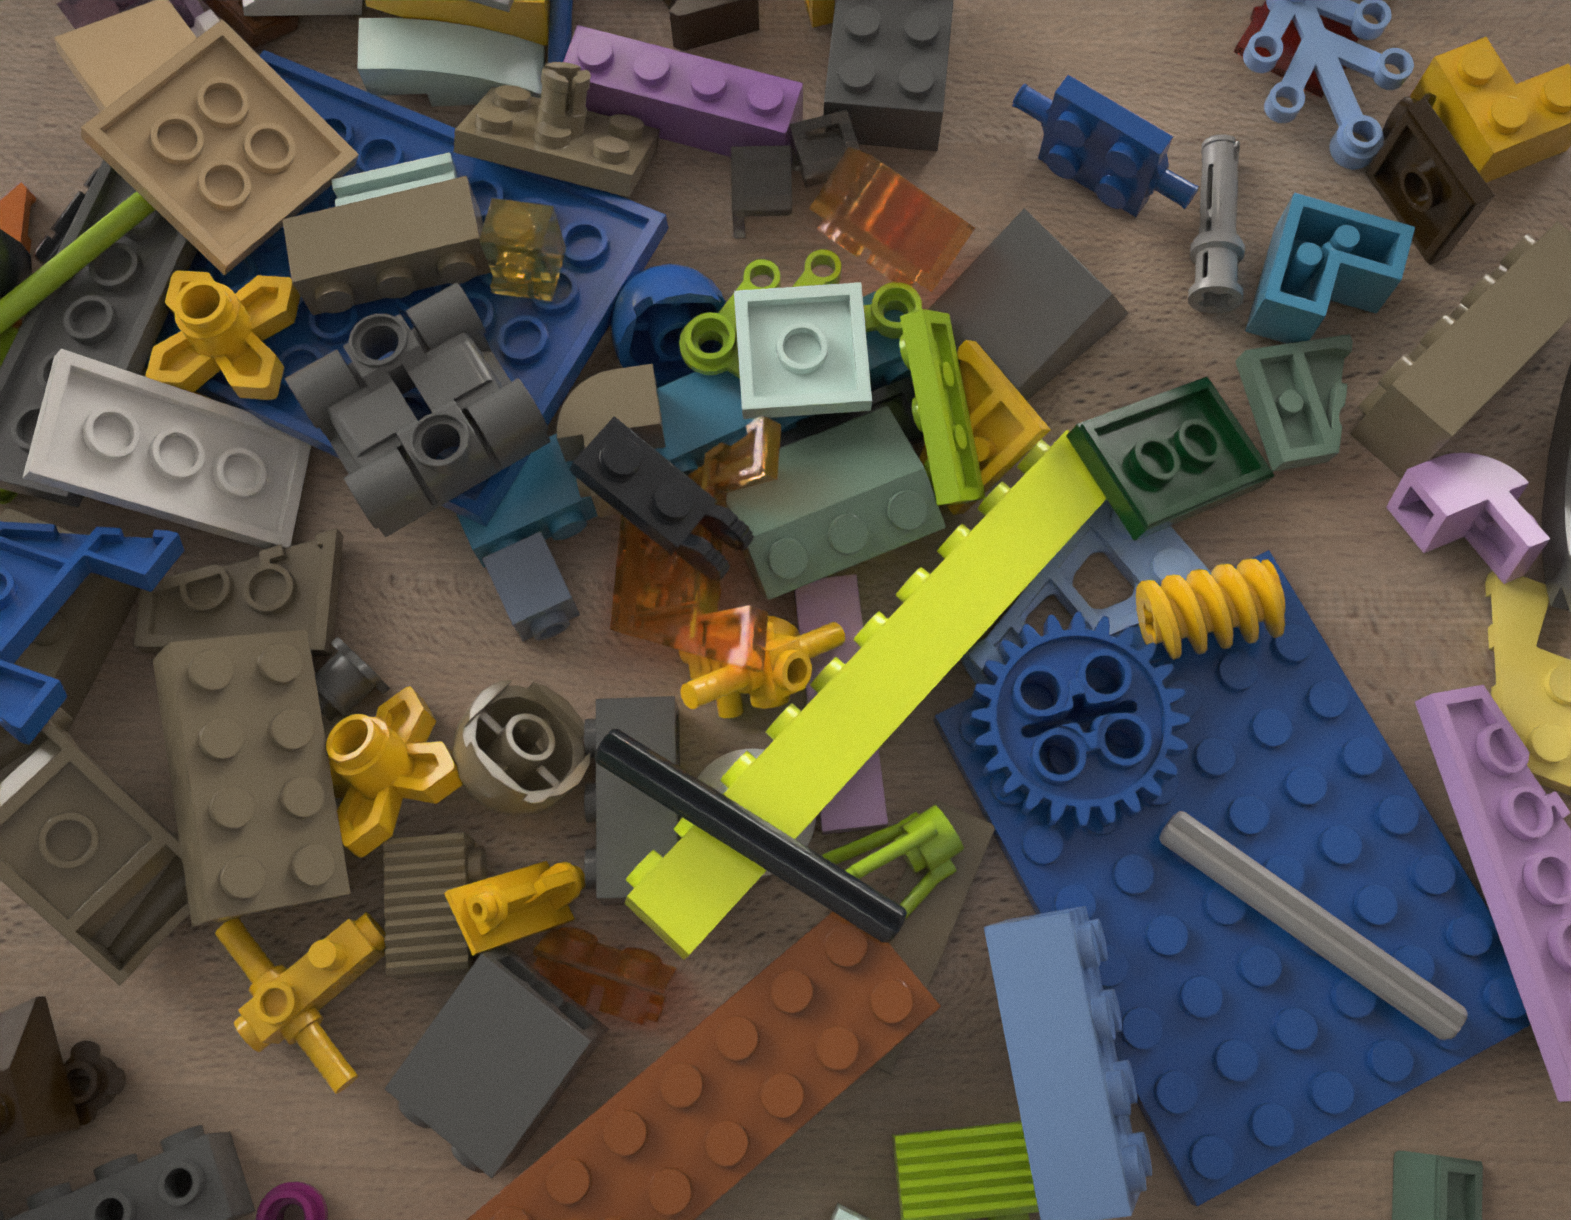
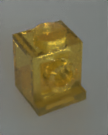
M491 198L479 242L493 275L490 284L492 293L552 301L566 252V246L553 206Z

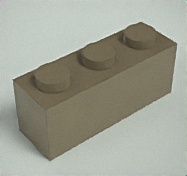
M467 176L282 219L292 283L312 315L325 312L339 313L350 309L354 305L383 298H402L408 296L413 291L446 283L454 284L457 282L460 284L471 280L475 276L493 272L481 212Z

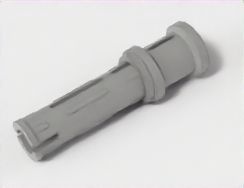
M1226 134L1210 136L1201 145L1199 235L1196 236L1190 245V259L1195 264V284L1188 290V304L1193 309L1205 313L1229 312L1238 308L1243 303L1244 289L1238 284V263L1244 258L1245 244L1240 236L1236 234L1240 142H1235V137Z

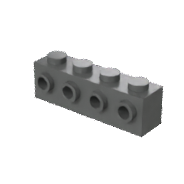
M198 1125L161 1140L163 1153L140 1163L135 1153L95 1168L93 1172L96 1181L75 1191H72L70 1182H66L33 1194L26 1198L28 1211L7 1220H236L255 1212V1208L231 1132L205 1134L203 1125ZM0 1211V1220H5L3 1211Z

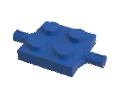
M1066 76L1055 91L1053 100L1032 89L1026 83L1017 92L1012 102V107L1018 108L1041 122L1044 136L1038 159L1046 163L1049 169L1057 176L1064 179H1073L1096 193L1098 198L1107 206L1123 209L1137 217L1148 202L1150 195L1155 191L1179 204L1183 209L1187 208L1197 193L1198 185H1194L1169 170L1167 152L1174 136L1072 76Z

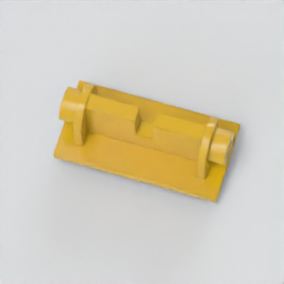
M543 861L447 890L444 894L474 956L573 921L575 918L568 904L574 901L579 896L580 891L584 889L585 874L580 867L568 862H560L550 867L547 861Z

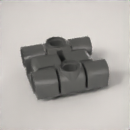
M457 282L406 310L414 326L411 330L401 314L395 317L389 314H373L364 317L351 331L349 343L343 345L352 363L347 365L336 349L285 378L316 429L320 428L343 463L349 474L344 477V480L373 527L375 529L379 528L385 537L551 442L546 432L548 426L539 408L519 378L512 382L510 381L484 336L486 330L479 316ZM390 351H395L389 357L384 358L382 360H378L384 354ZM417 387L432 414L424 416L419 421L402 396ZM459 447L451 457L436 460L438 454L444 449Z

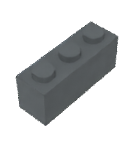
M675 696L596 699V719H585L584 724L586 756L590 753V758H595V752L605 735L612 729H619L680 767L679 708ZM596 763V783H586L584 791L586 822L596 823V848L586 849L585 884L587 889H596V899L603 905H625L627 895L634 889L625 879L653 849L664 857L681 839L673 830L681 820V816Z

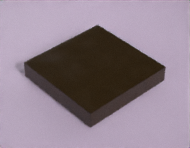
M1426 98L1405 108L1366 171L1367 177L1400 223L1415 227L1412 242L1430 265L1451 253L1495 196Z

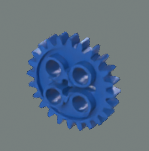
M1075 612L1068 630H1063L1056 617L1048 615L1043 627V636H1040L1029 624H1025L1019 633L1022 648L1004 639L998 648V652L1005 664L992 660L986 661L982 673L995 685L976 684L972 697L987 705L988 708L972 711L969 717V724L987 729V733L975 739L972 747L973 751L993 752L994 757L982 772L984 776L1004 772L1008 780L1003 785L999 794L1002 798L1008 797L1018 790L1026 794L1021 812L1024 815L1029 814L1041 803L1047 806V825L1054 826L1064 811H1070L1075 829L1082 830L1087 825L1090 811H1094L1102 826L1108 827L1115 822L1116 804L1123 813L1131 818L1141 811L1136 793L1153 802L1163 793L1154 777L1170 781L1177 775L1179 770L1165 755L1179 756L1187 750L1188 744L1171 735V732L1183 729L1190 723V716L1171 711V706L1179 702L1186 695L1185 689L1180 688L1165 689L1163 681L1175 669L1173 664L1153 668L1148 661L1153 656L1157 645L1152 642L1138 651L1133 648L1131 643L1135 628L1132 626L1126 628L1116 638L1109 635L1110 622L1108 616H1103L1094 630H1086L1082 613ZM1091 668L1106 670L1115 681L1116 691L1112 694L1096 692L1089 686L1085 671ZM1028 683L1043 685L1050 691L1053 697V707L1046 710L1030 707L1021 695V686ZM1123 703H1132L1135 707V712L1107 714L1095 718L1084 733H1082L1078 723L1061 725L1030 738L1024 737L1021 733V729L1028 726L1042 727L1059 724L1066 718L1072 708H1075L1079 717H1088ZM1109 730H1119L1126 733L1134 743V757L1122 759L1113 755L1105 744V733ZM1049 745L1062 748L1071 759V771L1062 775L1049 772L1040 761V748Z

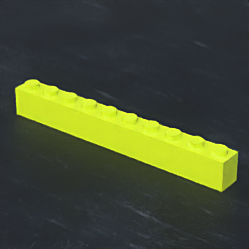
M1066 430L1051 447L1041 439L1017 466L1024 475L1012 488L1004 481H1001L977 508L985 517L972 530L968 529L963 523L958 526L937 550V553L944 558L931 574L920 567L895 595L903 604L889 618H886L878 611L854 637L853 641L861 647L846 664L838 657H835L810 684V687L818 694L801 711L791 703L770 725L765 733L773 739V742L757 758L746 751L720 779L728 788L723 795L794 839L802 833L1107 499L1066 437L1070 432L1069 430ZM682 818L673 829L681 837L674 847L664 857L653 849L625 879L634 889L627 895L624 904L685 960L767 870Z

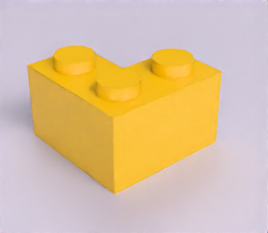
M1487 37L1435 56L1410 95L1411 98L1417 101L1421 100L1428 92L1436 95V101L1432 107L1486 183L1565 152L1571 146V66L1569 63L1516 84Z

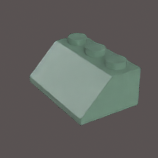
M888 406L881 407L712 475L724 507L737 515L739 520L744 521L753 532V541L742 553L757 591L768 600L946 528L926 470Z

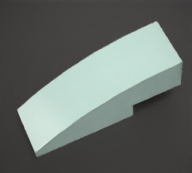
M359 18L357 69L367 92L376 96L427 94L432 107L477 105L492 87L512 85L524 88L530 92L532 97L541 99V73L545 65L544 45L505 33L449 22L408 18Z

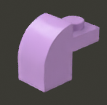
M1451 453L1407 469L1386 506L1423 553L1465 537L1503 584L1524 576L1550 540L1547 534L1540 528L1535 518L1527 513L1517 501L1529 482L1510 466L1484 455Z

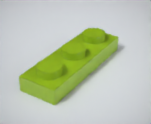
M926 309L901 315L900 320L903 334L899 341L900 353L904 364L911 371L915 391V397L912 400V414L916 426L924 436L928 456L924 468L936 496L937 506L966 504L983 500L986 497L949 313Z

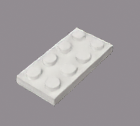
M60 349L53 359L22 478L264 549L280 544L287 548L291 546L311 445L267 425L248 411Z

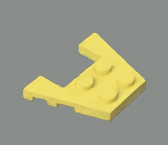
M1492 571L1487 575L1485 581L1486 597H1491L1493 624L1488 626L1489 650L1494 651L1496 685L1491 687V696L1530 752L1527 766L1539 784L1571 796V660L1537 647L1549 604L1546 585L1524 576L1503 584Z

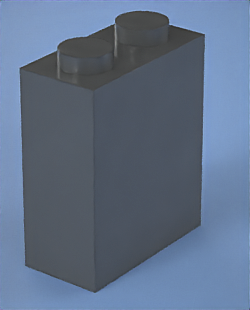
M503 945L484 952L479 956L387 1084L385 1090L399 1101V1109L408 1120L422 1128H432L451 1144L452 1154L463 1166L474 1172H484L492 1179L515 1161L606 1035L609 1028L507 946Z

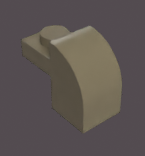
M653 364L612 369L598 373L583 381L570 393L559 413L556 430L557 440L566 462L574 461L614 416L654 449L666 447ZM576 478L580 497L591 496L598 517L620 514Z

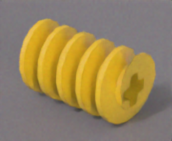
M1244 559L1237 565L1236 569L1231 564H1220L1212 570L1211 575L1206 570H1192L1187 575L1186 581L1180 575H1168L1162 580L1161 586L1153 580H1144L1136 588V611L1143 641L1146 645L1152 642L1155 644L1162 643L1169 657L1173 660L1181 657L1183 638H1188L1197 654H1203L1207 650V634L1213 632L1218 644L1223 649L1231 648L1233 644V628L1235 627L1239 628L1244 640L1249 644L1255 643L1259 638V622L1264 623L1265 628L1273 638L1281 637L1284 634V592L1279 575L1274 565L1268 559L1262 560L1261 563L1257 559Z

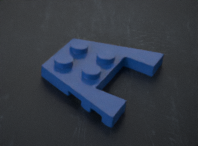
M0 521V725L19 742L30 745L68 696L60 680L15 665L16 660L90 573L152 592L185 551L179 533L170 530H154L153 538L124 537L121 528L96 527L90 535L59 533L55 524Z

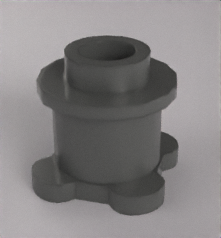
M338 636L331 642L338 652L315 673L320 710L330 722L339 713L345 718L352 715L350 712L374 688L383 695L390 689Z

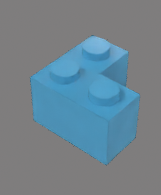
M1294 192L1274 228L1245 332L1286 344L1308 341L1326 317L1330 300L1377 314L1402 280L1415 227Z

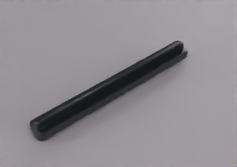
M619 729L610 730L599 744L594 758L598 765L874 938L888 943L900 931L907 915L903 906Z

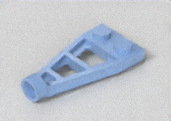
M1106 499L1030 582L990 634L973 645L961 658L962 664L976 684L995 685L982 673L986 661L992 660L1005 664L998 652V648L1004 639L1022 648L1019 633L1022 626L1025 625L1026 617L1049 596H1055L1072 617L1075 612H1081L1086 630H1094L1101 618L1108 616L1110 622L1109 635H1112L1139 623L1135 596L1137 585L1141 581L1153 580L1161 586L1162 580L1168 575H1180L1186 581L1187 575L1192 570H1206L1210 575L1211 572L1171 526L1134 541ZM1097 552L1104 553L1134 588L1130 598L1104 609L1091 608L1073 587L1074 574L1090 555Z

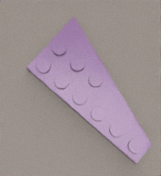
M1484 685L1430 694L1415 701L1418 713L1558 1102L1571 1101V829L1563 819L1571 812L1556 791L1546 794L1527 766L1530 752Z

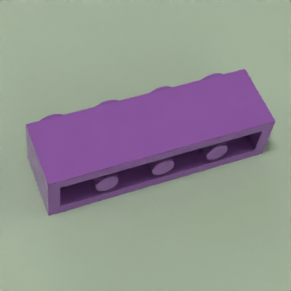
M577 25L563 62L581 66V71L588 70L591 74L590 87L586 97L587 111L610 117L616 114L635 116L641 119L644 125L660 129V139L787 171L803 124V83Z

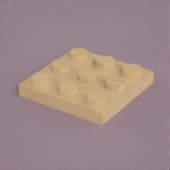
M223 19L81 126V138L223 275H226L283 227L282 219L296 216L332 185L331 179L342 177L355 166L359 156Z

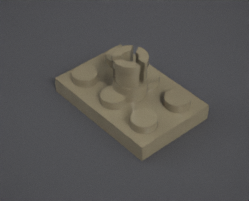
M552 62L545 64L544 68H542L541 99L532 97L529 91L518 86L503 85L492 87L455 129L453 153L630 197L657 152L660 129L646 126L641 119L631 115L616 114L610 117L587 111L586 97L590 87V72L588 70L581 71V66L572 63Z

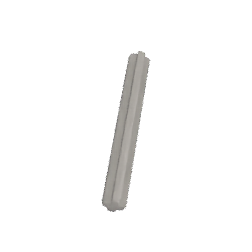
M1179 811L1169 819L1159 837L1163 845L1437 1038L1443 1040L1452 1039L1461 1030L1468 1016L1464 1006L1186 812Z

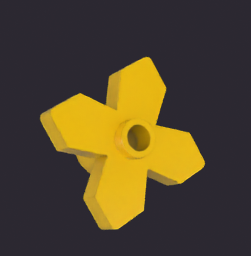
M175 271L171 276L165 304L175 316L176 324L181 331L153 346L145 377L194 393L221 370L239 398L276 399L279 393L284 366L277 355L262 341L295 323L301 296L292 283V279L290 277L257 275L237 293H234L226 285L215 282L209 272Z
M411 686L405 687L380 705L375 717L353 714L342 719L333 727L326 741L335 798H343L337 810L342 844L359 858H363L393 836L403 798L437 804L463 785L459 778L452 751L442 741L427 742L436 719L425 700Z

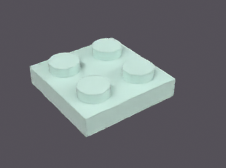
M861 282L734 291L743 419L871 411L872 395Z

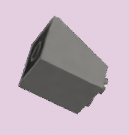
M1025 208L928 309L949 313L956 351H958L959 346L965 340L976 341L1026 401L1114 328L1128 314L1116 297Z

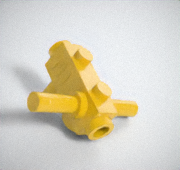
M728 613L707 615L703 623L683 630L684 634L679 643V655L682 661L689 665L690 677L694 680L682 684L680 689L681 698L690 709H696L716 700L718 716L721 718H734L744 713L741 693L750 694L751 705L756 708L766 709L782 706L790 701L791 694L806 688L812 673L810 659L844 644V630L837 622H830L812 631L793 637L775 633L774 624L771 622H758L749 626L731 623L730 614Z
M367 912L357 920L347 919L326 938L314 942L303 957L286 969L283 964L277 966L273 964L239 918L228 920L216 930L215 935L252 983L248 991L253 998L238 1009L241 1016L234 1021V1026L243 1040L259 1053L271 1043L279 1044L284 1039L289 1045L297 1042L335 1094L349 1087L359 1075L320 1026L324 1017L320 1014L319 1010L385 956V930Z

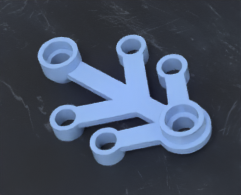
M1266 0L1270 13L1261 31L1255 33L1250 38L1244 50L1243 60L1245 65L1257 73L1271 71L1282 55L1283 42L1281 37L1291 20H1293L1301 38V42L1282 81L1271 89L1265 100L1264 110L1266 115L1277 123H1288L1294 120L1304 105L1305 94L1303 90L1314 69L1339 126L1329 145L1332 158L1337 164L1347 169L1356 170L1366 167L1381 149L1384 135L1377 120L1362 114L1341 65L1373 78L1374 82L1383 89L1395 90L1400 88L1410 76L1414 68V62L1411 55L1403 49L1390 48L1381 54L1326 30L1320 15L1350 26L1354 35L1360 39L1374 40L1383 33L1391 20L1390 7L1383 0H1363L1360 4L1351 0ZM1363 15H1372L1376 18L1378 24L1367 22ZM1255 48H1266L1271 53V56H1260L1255 51ZM1385 64L1396 66L1400 74L1389 72ZM1285 97L1289 99L1293 107L1286 108L1281 106L1276 98ZM1353 133L1362 135L1368 142L1357 140Z

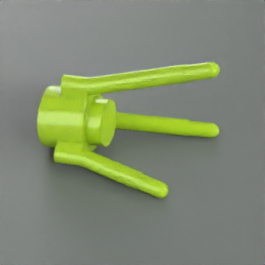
M937 805L931 806L921 814L915 811L892 826L831 850L821 856L837 865L894 841L851 865L845 871L860 879L901 855L914 873L926 867L929 872L899 904L907 912L906 920L938 883L957 871L951 858L964 850L958 834Z

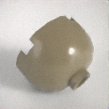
M501 680L482 690L463 715L454 732L453 759L457 765L459 778L464 788L474 800L489 810L514 816L541 813L567 796L580 783L590 765V753L584 758L585 748L581 740L584 737V723L570 703L549 687L535 682L528 688L518 685L508 686L513 680Z

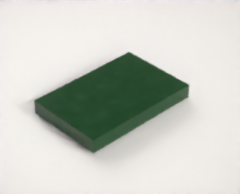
M1207 376L1078 423L1066 435L1134 541L1259 489L1275 476Z

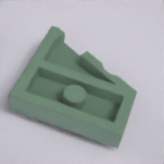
M1350 334L1245 350L1236 359L1235 363L1272 472L1327 463L1339 453L1342 434L1339 414L1345 406L1348 385L1342 383L1344 359L1352 352L1353 341Z

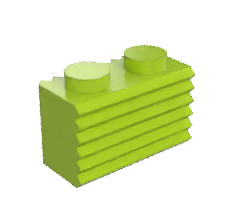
M1021 1121L891 1134L901 1220H967L987 1218V1220H1030L1029 1213L1039 1212Z

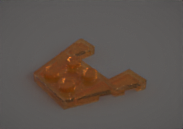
M765 416L754 419L746 425L748 435L732 446L721 442L706 452L704 465L693 471L688 477L717 500L715 505L725 508L728 492L778 480L781 424ZM621 514L610 630L753 672L764 671L768 612L751 605L718 611V602L721 597L720 580L716 581L706 578L704 574L700 573L698 569L693 568L676 553L671 556ZM699 523L691 534L703 537L713 545L714 549L719 550L722 554L723 541L715 537Z

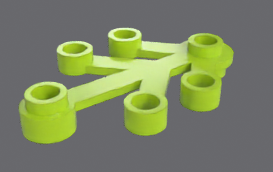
M827 249L813 251L805 260L804 272L792 287L839 284L842 268L840 258L837 254ZM758 259L752 261L745 268L743 282L736 291L781 288L779 268L770 260ZM818 265H827L834 272L830 276L819 277L812 270ZM758 275H767L773 280L766 287H757L751 282ZM891 282L881 286L875 292L872 303L863 305L866 332L878 331L887 338L900 339L903 334L901 322L889 321L884 315L891 310H898L903 314L921 310L922 301L918 292L912 286L902 282ZM734 293L719 313L709 312L700 314L688 322L681 332L679 340L681 356L684 362L695 372L704 375H717L728 371L740 379ZM709 340H715L722 344L721 350L715 353H704L700 347Z

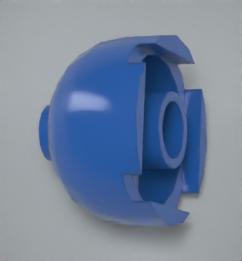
M676 264L650 267L633 276L619 292L610 316L612 343L622 367L653 364L658 388L695 372L684 362L681 356L680 335L687 323L703 313H719L726 304L721 291L715 283L693 268ZM709 340L704 342L700 349L704 353H715L721 350L722 344L715 340Z

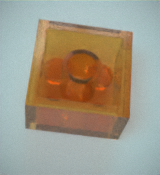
M850 146L809 208L823 218L817 230L857 258L867 248L872 253L866 263L894 283L902 282L913 286L917 282L930 292L934 291L975 230V227L877 158Z

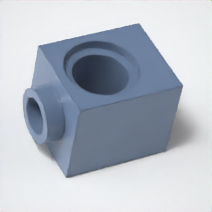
M541 531L482 558L511 623L522 641L532 637L535 640H545L554 637L569 627L570 619L580 615Z

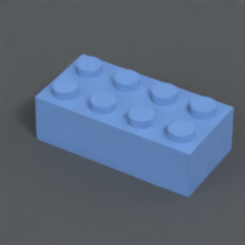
M1082 906L1006 919L985 926L984 932L1040 1220H1103L1132 1216L1140 1193L1147 1189L1146 1177L1152 1176V1165L1144 1132L1133 1133L1130 1122V1104L1137 1103V1092L1129 1060L1118 1061L1114 1040L1116 1039L1115 1032L1122 1031V1019L1115 990H1103L1099 966L1102 961L1108 960V953L1100 919L1089 920L1087 908Z

